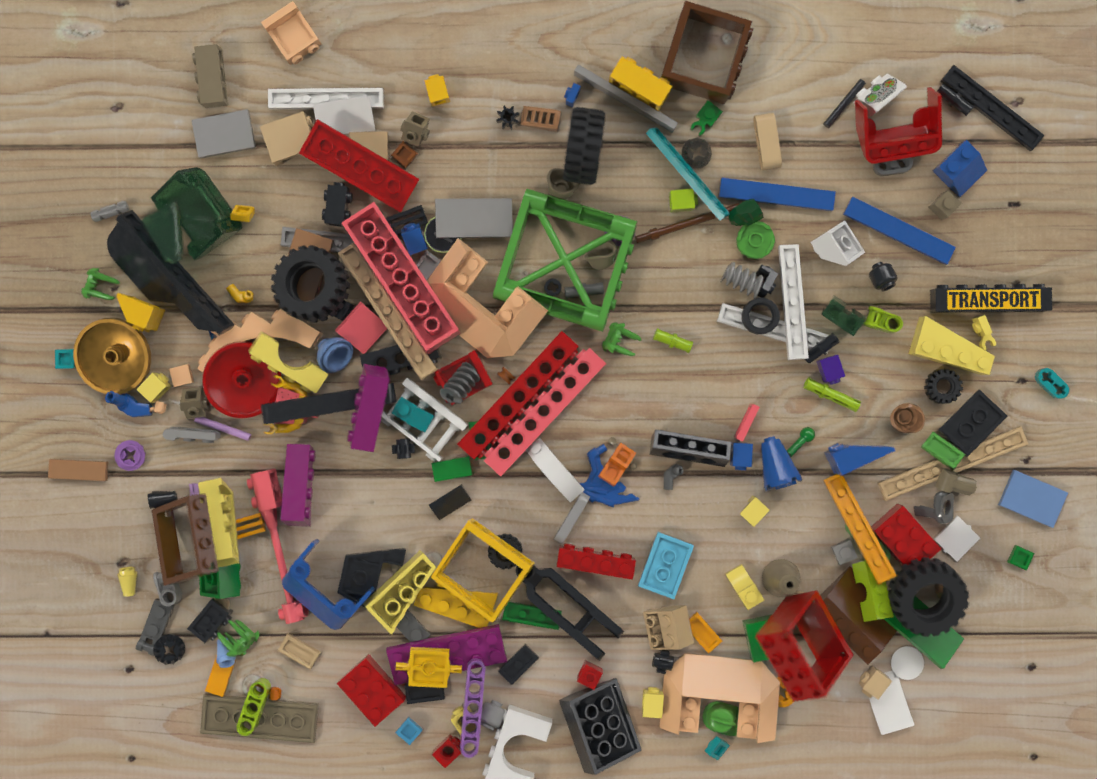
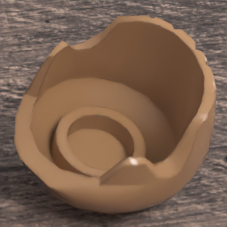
M901 404L892 411L890 416L891 425L901 433H917L924 427V413L915 404Z

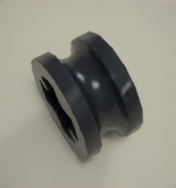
M549 279L544 286L546 294L557 296L561 292V283L557 279ZM551 282L559 287L558 289L556 288L557 292L555 293L547 289L548 286L550 287L549 283Z

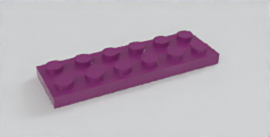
M499 624L386 648L395 685L409 682L407 671H396L395 669L396 662L408 663L411 647L449 649L451 665H462V671L467 670L468 662L473 658L482 660L485 666L507 662ZM475 663L471 666V669L480 668L481 665Z

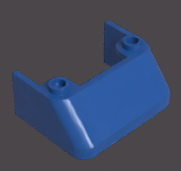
M316 539L310 543L292 564L282 579V585L287 592L329 628L338 630L346 624L375 588L372 586L357 604L350 599H341L336 605L306 580L310 575L311 568L304 559L320 542V540Z

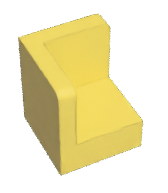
M752 496L748 500L749 504L740 512V515L750 525L755 527L769 512V509L755 496Z

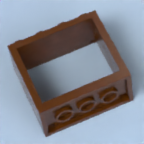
M685 0L661 77L670 82L669 85L672 86V89L725 104L727 99L731 100L737 84L734 81H737L742 69V65H739V63H742L746 56L748 47L745 45H748L754 28H751L752 21ZM688 18L740 34L724 88L671 72Z

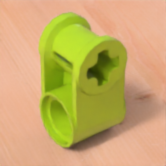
M868 307L869 313L866 321L863 322L864 326L887 333L898 332L903 327V320L900 316L877 307ZM890 319L895 320L897 324L895 329L889 327L888 322Z

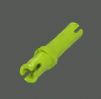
M810 377L804 383V389L854 412H857L861 405V401L832 389L826 383H819Z

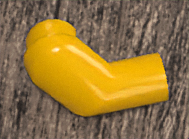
M234 284L226 288L237 303H250L254 298L252 291H239Z

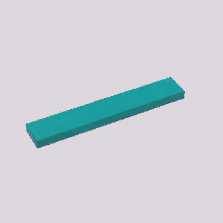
M650 128L646 132L647 136L718 220L726 219L730 214L662 132L658 128Z

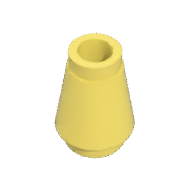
M135 567L120 568L117 575L123 596L135 595L137 580Z

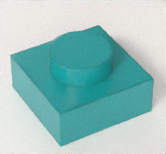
M74 349L55 350V369L76 368L73 357Z
M716 736L709 742L705 752L712 758L719 760L730 745L725 740Z

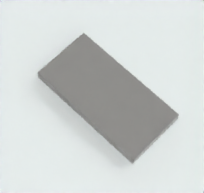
M512 198L435 199L436 238L511 237L513 231Z

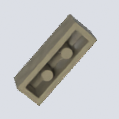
M218 44L195 46V53L192 54V58L197 68L194 76L199 86V91H197L198 102L205 108L228 106L222 49Z

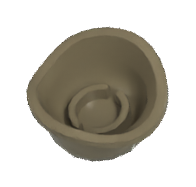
M551 169L547 175L550 194L557 198L568 199L578 189L580 183L566 182L563 179L564 169Z
M608 241L587 252L584 258L594 269L603 270L614 263L617 247L614 242Z

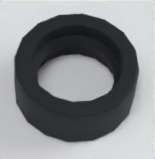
M756 298L749 301L741 313L744 327L756 335L771 332L780 320V312L777 305L767 298ZM764 305L770 309L772 319L767 326L758 328L751 323L749 313L754 306Z

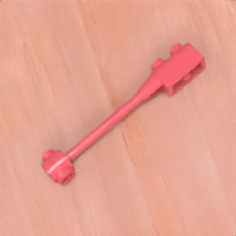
M276 468L250 474L251 478L247 479V486L249 490L254 489L255 497L251 499L253 508H258L270 531L282 580L287 573L277 530V508L282 506V493ZM284 589L287 603L282 604V608L278 611L280 620H285L286 624L304 620L308 616L309 610L298 600L294 601V597Z

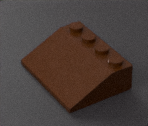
M850 566L820 595L848 646L869 665L883 651L897 630L884 619L864 622L860 603L866 600L867 591L864 584L855 582L854 572Z

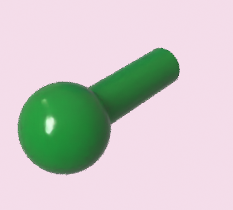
M805 427L800 431V437L787 450L790 457L805 442L814 440L815 431L812 428Z

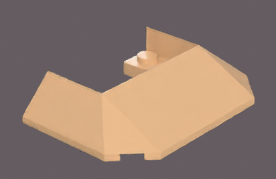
M457 238L427 282L461 333L459 336L486 358L514 356L548 310L520 287H516L497 314H492L466 293L488 262Z
M684 653L673 663L672 670H666V674H664V700L660 728L678 735L679 731L698 733L701 698L739 702L736 736L756 739L757 743L774 741L776 738L780 682L763 661L753 662L750 659Z

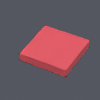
M360 301L335 331L362 354H365L387 330V327L381 318Z

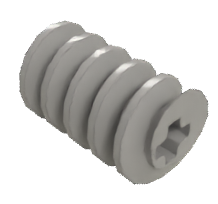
M732 262L726 268L720 281L721 283L726 279V286L733 282V289L739 285L740 292L747 289V296L754 292L753 299H756L763 285V276L760 275L756 278V272H752L749 275L748 268L742 272V265L735 269V262Z

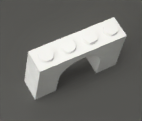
M509 705L507 710L504 709L502 727L496 730L494 739H497L495 746H491L488 757H491L490 764H485L482 775L485 776V779H534L535 773L510 764L505 758L503 748L509 739L517 735H527L546 742L552 726V718Z

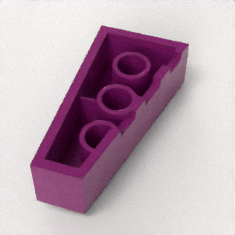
M363 364L362 375H360L358 382L359 392L355 396L354 405H356L355 412H352L351 416L353 426L347 435L350 449L374 452L389 383V375L385 367Z
M287 444L280 518L287 526L311 527L312 481L314 480L313 462L316 459V451L313 450L310 444Z

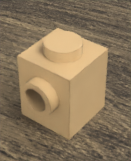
M872 665L868 671L861 675L859 684L866 696L869 698L874 696L879 700L892 680Z

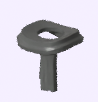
M940 491L934 496V508L922 505L914 506L915 516L933 518L939 524L951 522L954 515L953 492ZM946 502L945 514H944L943 507H944V503Z

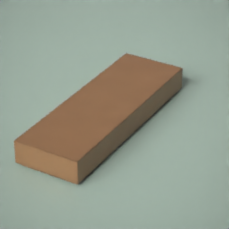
M49 459L48 478L107 481L108 462Z

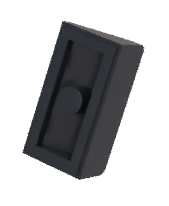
M461 484L430 503L429 507L437 518L441 520L472 499Z

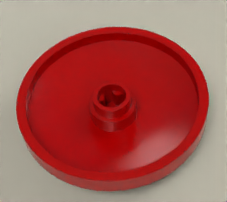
M239 341L220 347L211 355L204 367L203 389L208 401L219 412L230 417L250 418L260 415L262 413L261 405L275 402L277 398L278 388L271 385V383L277 384L279 382V378L273 376L278 375L281 377V372L275 373L267 368L268 364L261 361V363H258L250 358L251 354L248 350L253 344L251 342Z

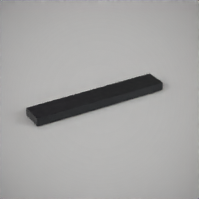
M955 65L951 66L940 82L944 83L955 93L959 92L961 97L971 105H974L976 110L1029 151H1032L1044 137V134Z

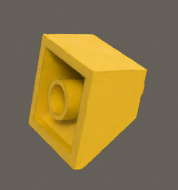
M117 293L116 297L126 321L133 324L132 328L142 332L158 330L165 309L133 296Z

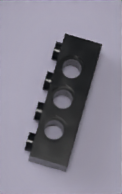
M398 345L359 355L362 368L363 364L378 366V361L381 358H385L387 360L385 368H387L389 375L401 373L400 369L402 368L413 369L407 358L402 364L397 362V355L403 353ZM439 348L428 354L433 363H438L437 359L441 358Z
M655 429L651 438L649 455L725 467L730 460L731 442Z

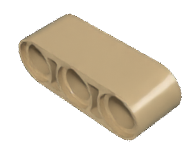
M775 114L754 115V129L761 170L781 168L782 158Z

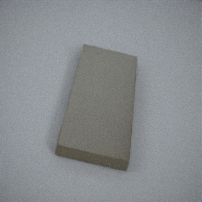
M214 694L203 695L201 734L315 743L319 703L267 699L256 729L250 735L242 736L238 733L236 727L246 697H221ZM250 703L252 710H258L255 703ZM244 721V726L250 729L251 724L248 721Z

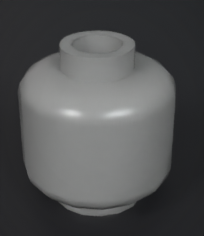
M494 700L491 703H483L481 714L482 726L491 730L501 727L505 710L501 708V703Z

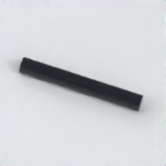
M859 79L823 123L825 127H831L866 84L865 81Z

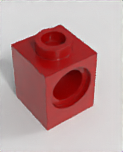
M585 660L577 675V682L595 690L603 674L602 668Z
M449 734L433 749L432 756L444 768L462 753L459 738ZM450 746L454 752L446 753L444 747Z

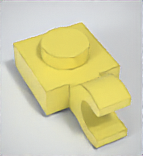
M986 315L973 318V330L981 336L979 347L986 350V341H989L991 346H996V341L991 335L993 332Z

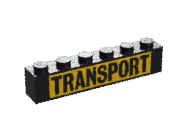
M987 284L975 285V288H968V285H956V288H949V285H936L935 289L930 290V313L1052 311V287H1045V284H1033V287H1026V284H1014L1013 288H1006V284H996L994 288H987Z

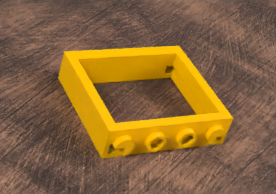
M472 518L467 521L431 575V578L438 584L437 586L444 587L450 591L449 594L452 597L464 601L467 608L476 610L483 619L493 623L498 619L535 562ZM470 532L523 569L496 610L443 573Z

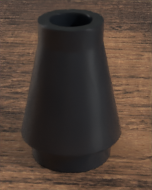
M152 491V493L147 495L150 509L178 500L176 491Z

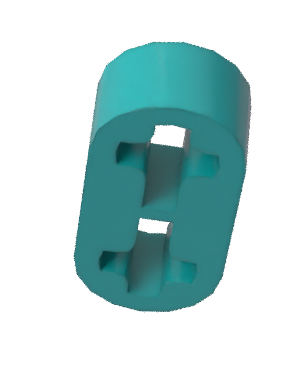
M1042 368L1035 373L1036 382L1051 397L1062 399L1069 394V386L1052 369ZM1042 373H1048L1047 378L1051 382H1049L1048 380H1042ZM1053 385H1055V386H1057V387H1062V388H1061L1062 394H1061V393H1057V394H1056L1057 389H1056Z

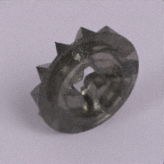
M698 137L689 139L682 147L681 156L691 168H703L711 160V146L704 139H699ZM701 147L700 154H702V156H697L693 160L692 158L694 153L692 152V150H697V148Z

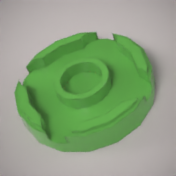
M757 221L750 226L743 225L737 233V248L742 255L755 260L765 257L774 248L775 236L771 227L761 221Z

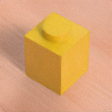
M432 75L427 80H424L432 107L450 102L443 75Z

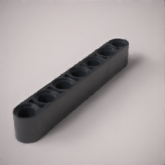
M388 383L384 404L397 402L394 383ZM359 388L262 404L263 423L271 424L356 409V405H354L355 396L359 392Z

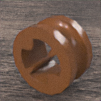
M502 367V372L497 373L509 385L511 384L510 381L516 378L505 367Z

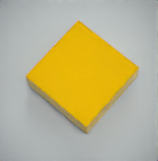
M235 205L230 214L231 220L250 222L255 214V207Z

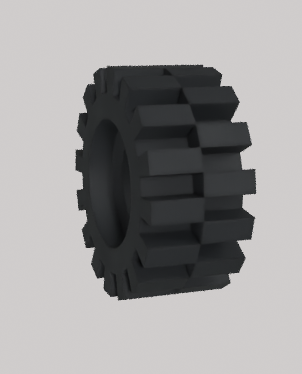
M950 369L933 371L932 374L927 376L929 378L925 380V383H927L924 386V389H927L926 395L930 396L929 399L934 400L935 403L949 404L952 401H956L957 397H960L962 394L960 390H963V387H961L963 381L959 380L960 376L956 375L955 371H950ZM941 379H946L950 383V390L946 394H941L937 390V383Z
M511 534L498 535V537L519 552H523L522 544L518 541V538L513 537ZM489 545L488 558H490V562L496 568L499 567L505 570L516 566L509 559L501 558L498 551Z

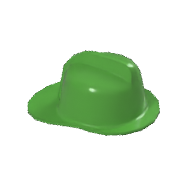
M719 701L711 702L703 711V722L708 729L714 732L736 736L739 707Z

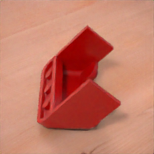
M932 87L927 88V107H921L914 112L913 124L876 130L875 122L868 118V108L859 100H855L856 131L864 158L869 163L876 164L933 154L940 150L942 146V95Z

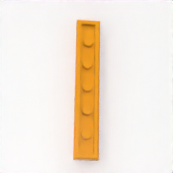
M835 474L825 479L823 482L877 584L880 585L895 578L897 575L844 476Z

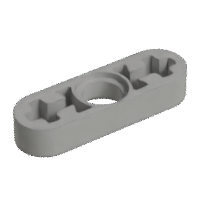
M584 492L579 495L555 535V541L563 544L590 498L589 495Z

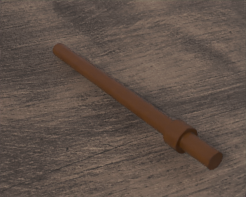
M742 202L737 203V204H734V205H731V206H728V207H725V208H726V209L728 210V212L730 213V211H731L734 207H736L737 205L741 204ZM712 212L666 227L650 229L647 233L635 236L637 244L650 239L653 241L659 239V236L717 217Z

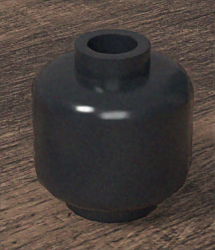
M878 262L872 266V270L869 272V278L877 290L884 292L896 285L895 282L898 277L890 263L883 264V262Z

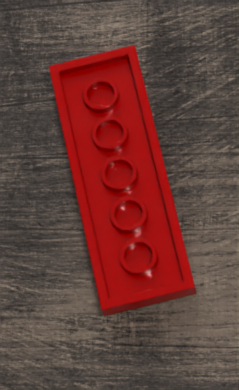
M318 119L299 151V154L399 212L404 208L419 181V178Z

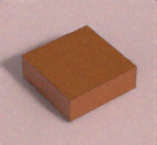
M402 141L391 157L407 168L418 153Z

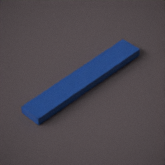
M721 178L718 198L742 201L754 199L759 203L833 211L836 191Z
M851 197L843 213L844 216L945 265L948 264L956 248L855 197Z

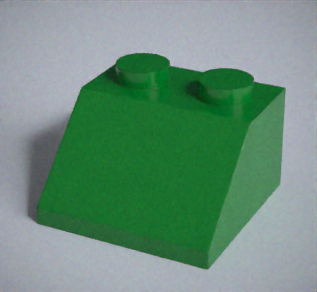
M240 562L219 567L218 572L199 577L200 596L217 599L240 596Z

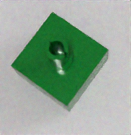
M771 615L742 620L749 655L753 662L768 660L756 638V634Z

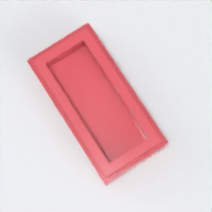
M755 404L749 405L734 436L735 439L744 441L760 408Z

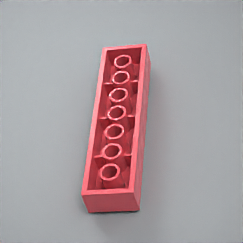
M375 202L342 222L348 234L428 354L461 334Z

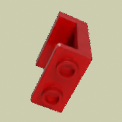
M476 350L437 369L434 372L436 375L433 376L437 386L444 388V385L457 372L461 364L467 362L475 368L480 380L475 382L476 385L474 388H471L470 393H467L466 398L493 385Z

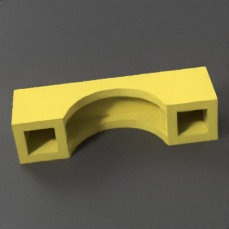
M261 331L248 350L251 354L250 358L258 363H261V361L268 364L267 368L275 373L280 371L285 374L284 378L291 383L298 382L301 384L300 388L304 391L317 393L329 374L311 361L301 367H292L285 364L278 355V341Z

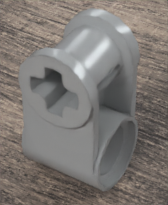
M155 572L153 579L161 604L172 606L179 603L182 599L180 585L163 586L162 573ZM169 592L174 595L173 601L168 599Z

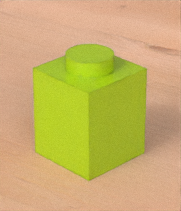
M671 190L669 192L670 213L693 211L695 205H698V196L694 194V190Z

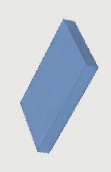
M1013 470L998 505L1054 528L1068 492Z

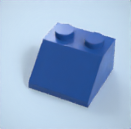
M965 140L932 171L960 198L987 171L981 154L968 140Z

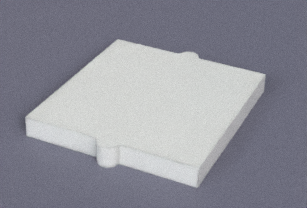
M956 516L934 538L943 548V552L948 553L956 562L980 539L971 529V525H967L959 516Z

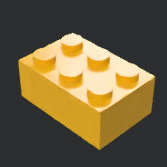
M622 56L612 71L609 82L660 111L672 88L669 85L670 82L663 77L658 78L654 76L653 72L646 67H639L632 58Z

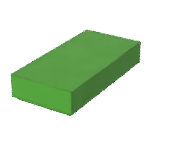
M932 432L921 446L923 450L951 470H954L966 455L935 432Z

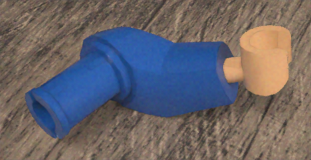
M110 391L105 396L107 403L116 405L120 411L131 417L152 416L153 412L163 414L167 406L164 402L159 401L155 402L154 407H152L151 403H139L133 396L127 393L120 395Z

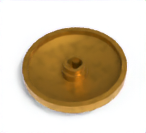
M103 318L94 321L80 332L75 341L73 357L80 377L91 388L104 394L110 391L123 394L135 389L145 380L150 370L151 351L145 336L141 331L132 328L133 324L123 319Z

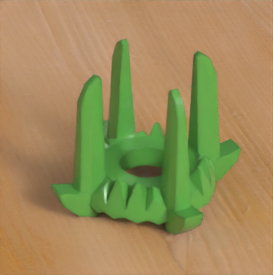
M99 268L89 269L87 271V275H89L87 282L81 290L83 297L90 299L93 296L114 300L115 297L96 291L94 287H97V279L115 284H120V282L115 278L99 273Z
M614 322L609 326L610 331L606 340L602 343V348L605 352L609 350L611 353L616 351L624 355L635 356V353L617 344L621 342L619 340L622 339L621 335L641 341V337L624 328L625 324Z
M228 620L241 637L234 640L227 632H224L228 638L227 640L218 632V639L228 649L227 656H243L253 642H257L259 639V631L254 633L239 620H235L236 624Z

